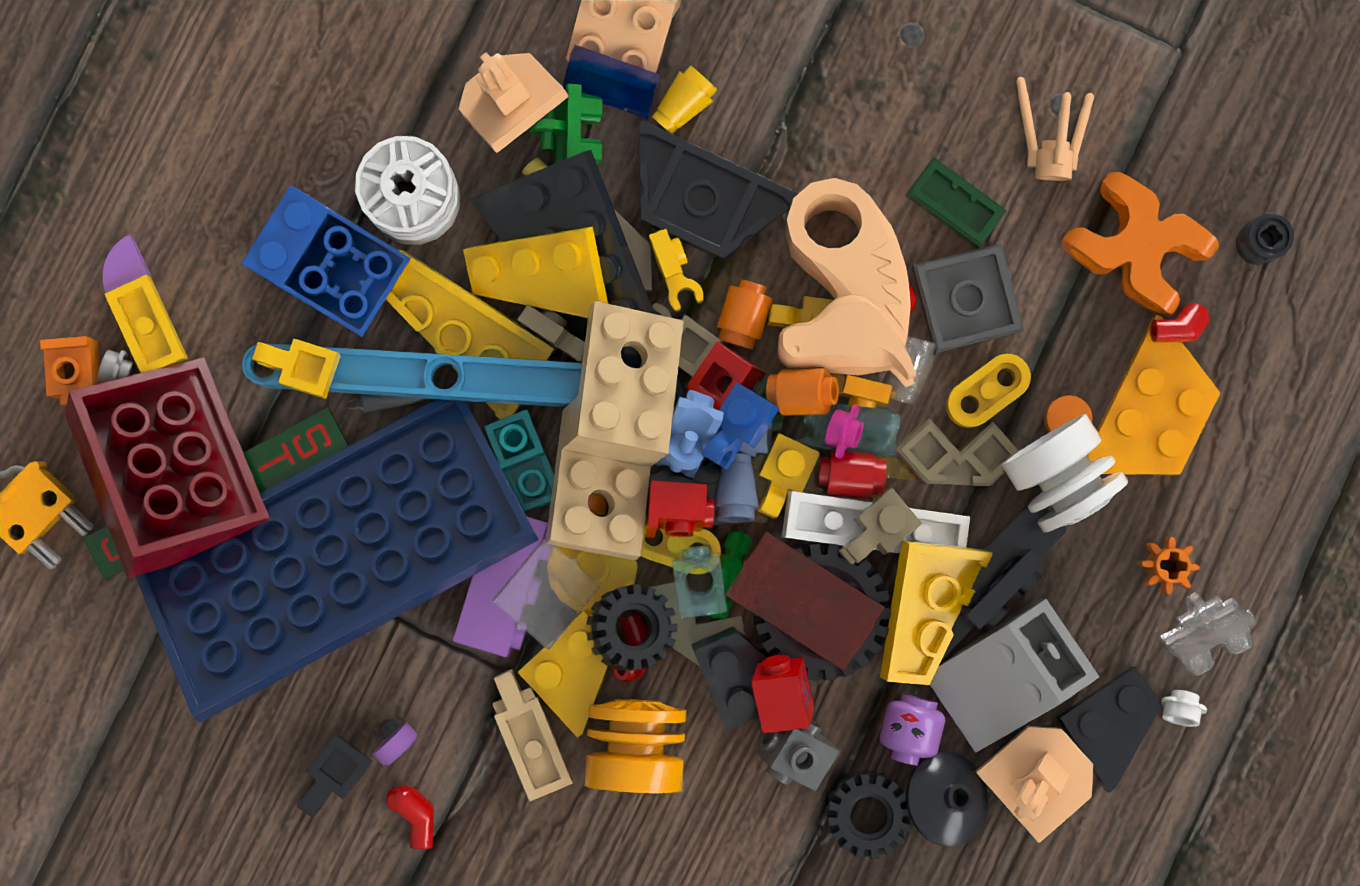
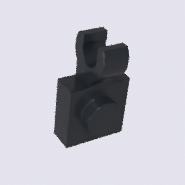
M335 733L306 772L314 777L316 782L297 807L312 818L320 811L332 792L341 799H345L372 764L373 760L339 734Z

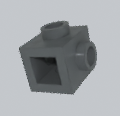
M811 720L809 728L762 733L757 753L768 765L765 771L776 780L786 785H790L792 780H795L816 791L840 751L824 735L820 734L823 728Z

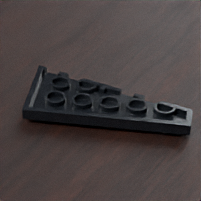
M592 150L584 151L469 199L501 241L593 227L608 304L654 314ZM557 312L558 315L568 322L567 326L575 337L585 342L588 318ZM623 347L621 349L623 362L627 366L640 368L642 359L639 352L632 347ZM678 375L674 407L679 397L685 398L686 396Z

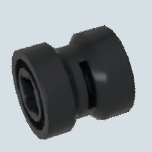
M1275 213L1264 214L1242 227L1236 238V249L1240 257L1247 263L1265 265L1285 255L1291 249L1294 241V230L1290 222L1283 216Z

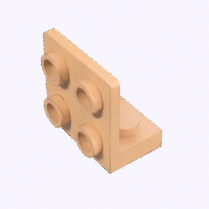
M581 0L566 56L567 61L650 88L654 83L672 18L677 12L681 0Z

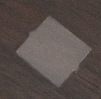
M543 538L494 596L492 601L515 621L514 626L516 629L527 631L543 647L549 650L600 587L577 566V559L568 558L556 546L545 544L546 538Z

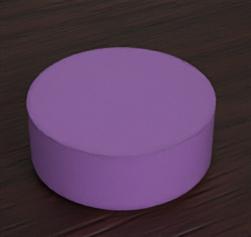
M404 722L384 739L372 754L383 766H388L416 740L418 733L407 722Z

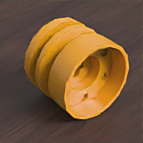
M615 699L603 704L589 705L588 717L609 720V727L588 728L587 736L608 742V751H598L586 755L584 786L599 790L633 793L681 792L683 788L684 759L664 754L663 752L664 745L684 742L685 733L665 730V723H685L687 710L668 706L661 703V701L640 699Z

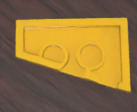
M902 541L880 678L887 682L930 685L954 634L951 629L963 605L968 606L975 592L971 588L981 567H987L993 555L992 552L984 549Z

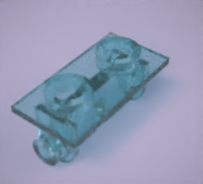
M835 404L831 405L828 414L805 415L804 445L823 449H837L827 445L825 442L827 428L833 413L837 409L850 413V405ZM859 406L860 411L857 420L864 423L862 436L856 448L848 447L846 450L895 456L896 433L899 431L900 415L892 414V409L888 408L878 409Z

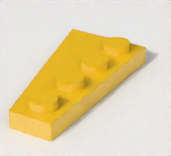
M399 250L411 259L386 300L416 332L419 331L435 348L434 351L437 354L540 361L550 360L556 350L554 346L404 250ZM486 402L500 420L516 414L521 406L520 404Z

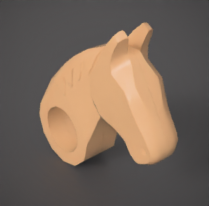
M837 178L810 183L793 198L787 217L786 238L791 258L829 291L835 300L811 321L797 323L782 329L778 340L777 355L779 360L787 369L827 368L829 373L864 375L890 370L906 388L914 384L913 377L916 376V371L905 348L911 307L909 281L906 265L894 230L872 198L857 184ZM823 211H838L846 214L855 222L859 234L850 244L841 248H826L816 244L808 236L805 226L816 214Z

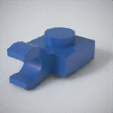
M736 382L719 410L724 412L720 425L722 430L710 439L702 455L727 470L734 461L743 442L753 448L756 447L779 408Z

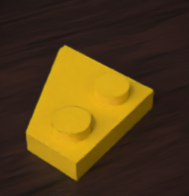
M587 608L518 671V674L577 738L583 734L588 726L589 705L595 703L608 667L601 662L603 659L601 654L595 655L591 650L595 646L594 641L587 640L586 633L591 632V625L586 624L587 618L593 615Z

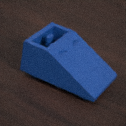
M290 185L241 264L303 303L363 337L411 258Z

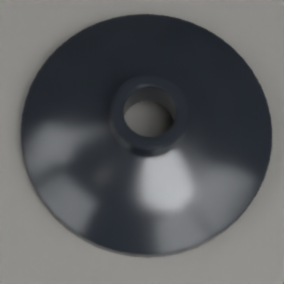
M941 752L937 753L934 757L924 758L913 769L907 783L906 806L913 825L924 838L940 846H958L970 841L981 830L987 817L988 792L986 784L976 773L977 768L975 765L961 755ZM954 791L957 793L958 797L957 805L953 801Z

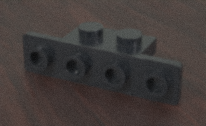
M1029 502L984 548V550L992 552L993 555L987 567L982 566L971 588L975 592L968 606L963 605L951 629L954 635L942 659L973 628L981 629L984 625L989 629L994 627L1009 611L1005 603L1017 591L1024 595L1039 581L1041 575L1037 570L1045 563L1041 557L1066 532V527L1062 526L1043 533L1038 525V521L1049 512L1047 508L1031 513L1028 509Z

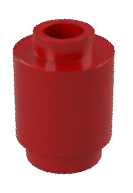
M833 449L830 450L829 458H820L818 485L826 486V495L871 499L872 495L881 496L884 493L886 459L875 458V453L845 451L840 459L835 456L836 450Z

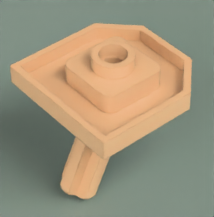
M486 52L479 58L482 63L478 68L479 73L465 84L459 111L497 154L569 96L564 88L530 53L500 55L497 53L490 57Z
M1027 725L976 770L981 779L1038 843L1092 797L1093 763L1059 727Z

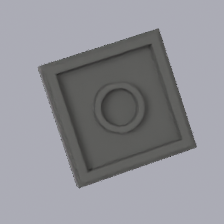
M1001 243L915 264L911 267L934 354L1025 331Z

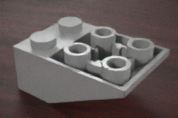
M1035 598L940 663L930 683V687L974 752H978L1060 705L1098 679L1099 675L1047 599Z

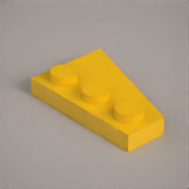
M593 227L463 249L472 294L585 318H588L589 307L594 301L608 304Z

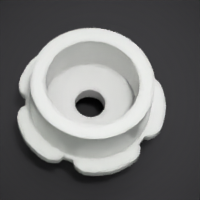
M1173 690L1171 696L1161 699V705L1164 707L1162 718L1170 723L1181 726H1199L1201 714H1206L1207 708L1199 704V695L1184 690Z

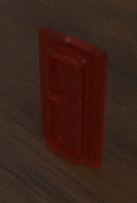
M768 532L764 533L750 557L743 562V568L726 593L731 599L842 670L846 669L853 656L859 651L873 629L874 623L885 608Z

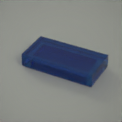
M575 45L570 53L563 88L566 90L567 84L582 85L581 93L600 97L603 99V104L648 119L661 75Z

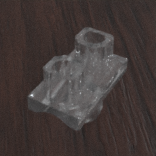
M1193 593L1185 599L1189 611L1177 617L1180 626L1160 636L1165 648L1176 656L1194 676H1199L1212 669L1215 664L1209 649L1222 643L1224 650L1230 655L1240 654L1253 647L1249 628L1257 623L1252 612L1243 610L1233 598L1222 603L1221 599L1216 596L1204 603L1198 594Z

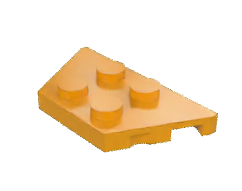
M1159 315L1152 317L1097 428L1102 441L1087 454L1091 462L1111 455L1116 460L1115 464L1103 474H1114L1122 471L1124 475H1180L1220 395L1219 390L1182 342H1153L1151 340V322L1164 319Z

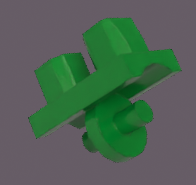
M567 84L565 91L569 97L528 128V133L541 136V151H554V164L588 150H592L597 165L601 163L602 144L600 140L581 138V124L596 125L601 121L603 99L581 93L582 85Z

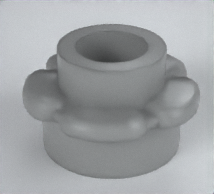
M111 350L106 351L99 368L97 384L133 375L135 362L128 360V353L125 350H122L120 353Z

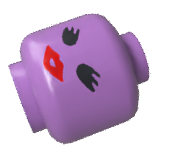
M902 693L901 700H893L888 704L880 733V742L885 747L892 749L891 759L911 765H918L920 757L931 758L937 754L945 724L943 713L936 710L937 702Z

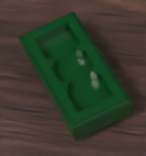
M935 157L931 159L905 195L977 249L981 247L1007 211Z

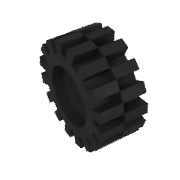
M633 584L609 591L601 596V601L594 603L591 608L594 610V614L588 616L586 623L591 625V632L586 634L588 641H594L595 646L591 648L595 655L601 654L603 657L602 663L607 666L614 665L616 670L634 671L650 668L657 665V661L666 658L668 655L666 649L672 648L676 639L671 638V633L677 632V623L671 624L670 617L676 614L673 607L668 609L665 607L664 604L668 599L664 595L656 596L654 594L656 589L649 586L641 588V585ZM626 610L639 612L647 623V635L643 642L637 646L626 645L619 639L616 632L617 619Z
M865 771V773L861 774L856 772L850 774V777L846 780L841 779L837 783L838 786L834 792L831 790L828 796V806L825 807L826 823L834 840L847 853L850 852L855 857L861 859L863 857H870L871 860L879 859V855L886 854L888 856L894 852V847L898 844L901 846L904 843V835L906 831L910 832L911 828L906 806V795L891 779L882 774H875L872 771ZM864 797H873L880 800L886 810V818L883 825L878 830L870 833L857 830L850 818L853 805Z

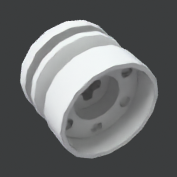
M395 136L378 142L364 155L356 172L355 193L362 211L385 237L398 243L422 245L438 239L453 225L460 210V188L447 159L433 144L420 138ZM400 181L405 183L411 181L415 186V191L411 194L407 191L401 193L396 186Z
M1087 414L1080 415L1052 430L1011 456L1001 465L1017 491L1029 489L1036 485H1039L1042 489V492L1028 505L1031 513L1052 505L1053 509L1038 521V525L1043 533L1062 526L1073 525L1094 514L1107 505L1111 498L1128 484V480L1122 471L1103 479L1100 477L1101 474L1115 464L1116 460L1112 455L1092 462L1088 458L1087 454L1099 445L1102 438Z

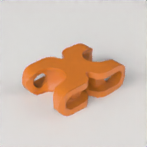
M1110 172L1102 181L1100 192L1102 197L1118 212L1120 226L1117 235L1102 237L1086 228H1075L1068 231L1061 241L1063 250L1095 274L1106 275L1118 267L1121 268L1120 286L1128 298L1156 315L1163 317L1172 316L1178 308L1180 298L1178 292L1162 278L1160 263L1163 255L1174 251L1187 256L1193 261H1204L1214 256L1219 248L1218 240L1208 230L1185 214H1174L1163 221H1159L1160 203L1156 194L1121 172Z

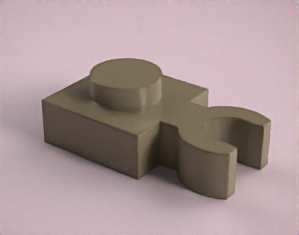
M658 303L653 304L652 309L657 314L672 318L666 307ZM685 315L682 318L684 322L678 368L693 377L715 343L718 341L723 344V342Z
M527 305L517 320L529 331L554 346L563 354L568 355L577 363H582L585 342L564 329L568 322L554 311L544 309L540 313Z

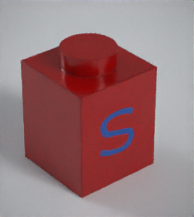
M775 655L758 663L752 679V687L763 734L809 728L814 704L804 657L790 658L787 655Z

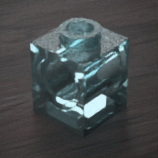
M709 546L681 549L682 557L673 559L680 618L727 612L720 552L710 553ZM695 568L706 569L713 577L712 586L704 592H695L687 585L686 576Z

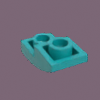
M526 409L484 426L498 463L523 511L528 513L550 504L554 473L528 410Z

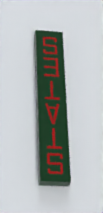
M327 407L243 452L258 491L262 493L350 445L332 411ZM107 526L83 538L103 579H110L124 571Z

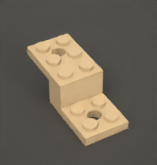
M594 301L589 307L578 396L562 411L545 544L629 560H636L641 556L650 469L669 454L683 320ZM623 347H632L639 352L642 359L640 368H631L623 362L621 358V349ZM600 494L607 500L609 504L607 516L599 517L590 511L588 507L589 495Z

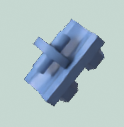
M689 390L685 398L679 397L673 410L669 454L655 465H668L672 471L682 472L685 476L694 478L704 458V455H702L703 450L710 439L717 433L723 419L724 412L713 409L714 399L694 390Z

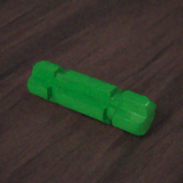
M730 530L727 534L723 547L726 548L725 554L720 556L710 588L713 590L712 596L707 597L704 607V614L719 620H725L728 617L732 604L729 602L730 596L735 595L745 563L742 558L744 554L747 555L752 541L748 534L735 530Z

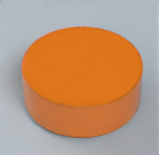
M1071 395L1062 396L1052 401L1046 408L1044 425L1049 433L1083 414H1087L1092 422V412L1088 404L1081 398Z

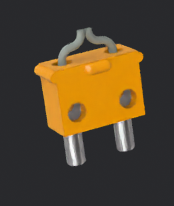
M44 461L30 462L25 468L15 465L5 471H0V478L9 477L15 472L19 473L0 493V537L18 554L30 551L49 570L56 568L61 562V557L45 544L41 538L61 518L81 536L87 535L89 533L87 530H92L94 525L73 506L79 499L46 469L47 463ZM52 491L57 496V501L54 505L49 501V494ZM19 525L24 529V536L22 538L17 535V527Z

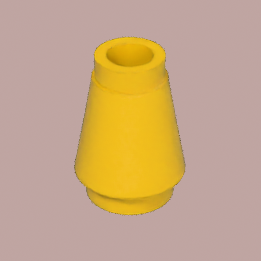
M690 65L684 73L679 71L652 117L669 133L673 134L713 102L711 97L717 89Z

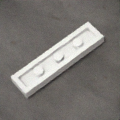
M788 491L782 537L845 546L862 531L853 519L872 503ZM910 508L922 524L903 541L966 547L970 523L969 516ZM901 543L891 552L900 553Z

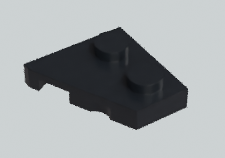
M734 626L691 644L726 729H731L759 717L752 679L757 664L770 656L765 651L755 647L750 639Z
M1132 666L1058 715L1057 718L1072 741L1093 763L1094 774L1105 791L1110 793L1119 784L1162 705L1137 667Z

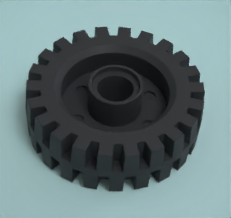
M815 542L803 544L784 552L767 567L754 593L752 612L754 627L764 650L770 657L775 655H787L790 658L804 657L807 676L810 680H836L838 677H846L853 674L860 667L863 668L870 662L869 660L874 654L877 655L889 631L888 623L891 618L890 598L883 579L873 565L865 558L859 563L855 562L853 565H850L839 552L843 547L841 545ZM820 598L829 599L833 605L831 618L824 623L813 622L809 616L811 604Z

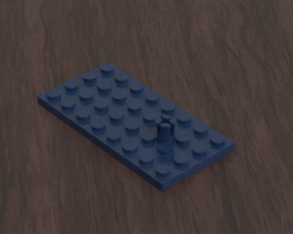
M437 399L260 493L269 515L267 522L172 566L135 577L192 717L201 723L533 544L539 539L467 402Z

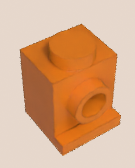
M88 336L40 340V349L44 352L46 396L59 399L60 406H67L69 391L97 384L101 365L99 341ZM72 363L75 368L74 375L69 379H65L64 365Z

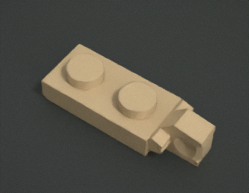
M513 669L496 675L494 680L502 699L493 703L496 711L494 717L529 801L573 784V779L539 697L535 696L531 687L521 690Z

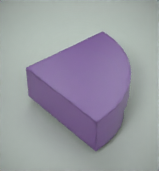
M131 235L124 237L116 243L105 260L103 285L106 293L144 275L152 278L135 239Z

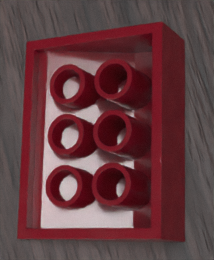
M204 357L69 391L65 417L127 579L172 566L269 520V515Z

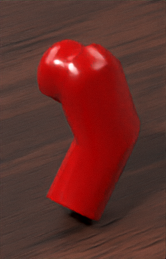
M1190 303L1181 310L1176 319L1153 320L1150 326L1151 340L1153 342L1196 341L1209 324L1208 311L1201 304Z
M640 613L619 621L626 637L627 645L637 646L643 642L647 635V629ZM613 665L612 671L615 678L621 682H635L643 676L647 668L634 671L616 670Z
M403 785L391 788L386 796V804L391 811H397L410 823L409 847L413 849L433 848L434 808L432 803L412 786Z

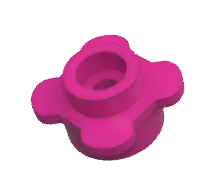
M857 405L852 406L850 413L837 409L830 419L825 442L827 445L837 448L835 453L837 458L841 459L848 447L856 448L861 439L864 423L857 420L860 407Z

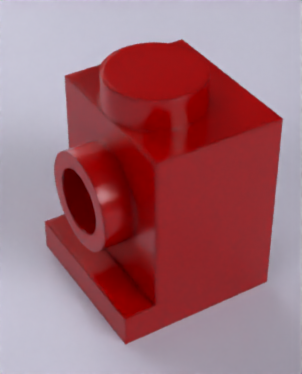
M717 341L686 387L689 390L712 397L714 399L713 409L720 410L736 382L752 390L758 379L762 380L766 372L733 349ZM728 378H732V382L723 392V382Z
M651 480L647 498L645 537L655 538L657 529H665V534L673 537H691L694 532H701L703 527L712 528L715 502L712 499H706L707 484Z

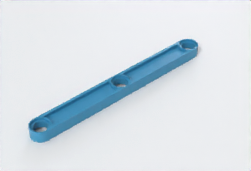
M265 343L289 351L291 345ZM257 344L249 348L244 354L242 369L246 377L252 382L265 388L295 390L278 383L282 371L275 370L272 375L265 378L256 375L254 372L255 361L252 360ZM322 347L338 352L341 355L329 392L566 407L578 396L582 363ZM444 365L454 366L458 372L457 382L449 389H439L434 384L433 377L435 372Z

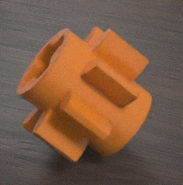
M1174 537L1165 538L1163 549H1160L1155 543H1147L1146 548L1151 554L1147 560L1137 562L1138 566L1146 568L1149 575L1144 580V585L1151 586L1160 582L1162 594H1171L1173 583H1177L1181 588L1189 589L1191 585L1187 577L1190 571L1200 569V566L1191 564L1188 556L1192 552L1193 547L1175 548L1176 541ZM1161 560L1176 562L1175 571L1168 572L1161 569Z

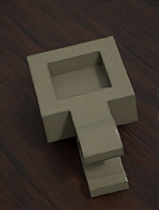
M890 488L853 519L862 531L843 546L839 552L850 565H853L855 562L859 563L875 547L883 555L888 554L922 523L895 490Z

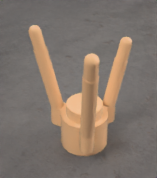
M1023 77L1017 78L1018 98L1028 149L1027 167L1036 168L1035 178L1049 181L1072 180V171H1077L1078 154L1090 116L1094 95L1088 93L1085 96L1070 145V142H1067L1066 139L1071 94L1065 92L1062 95L1056 140L1042 141V149H1038L1026 82Z

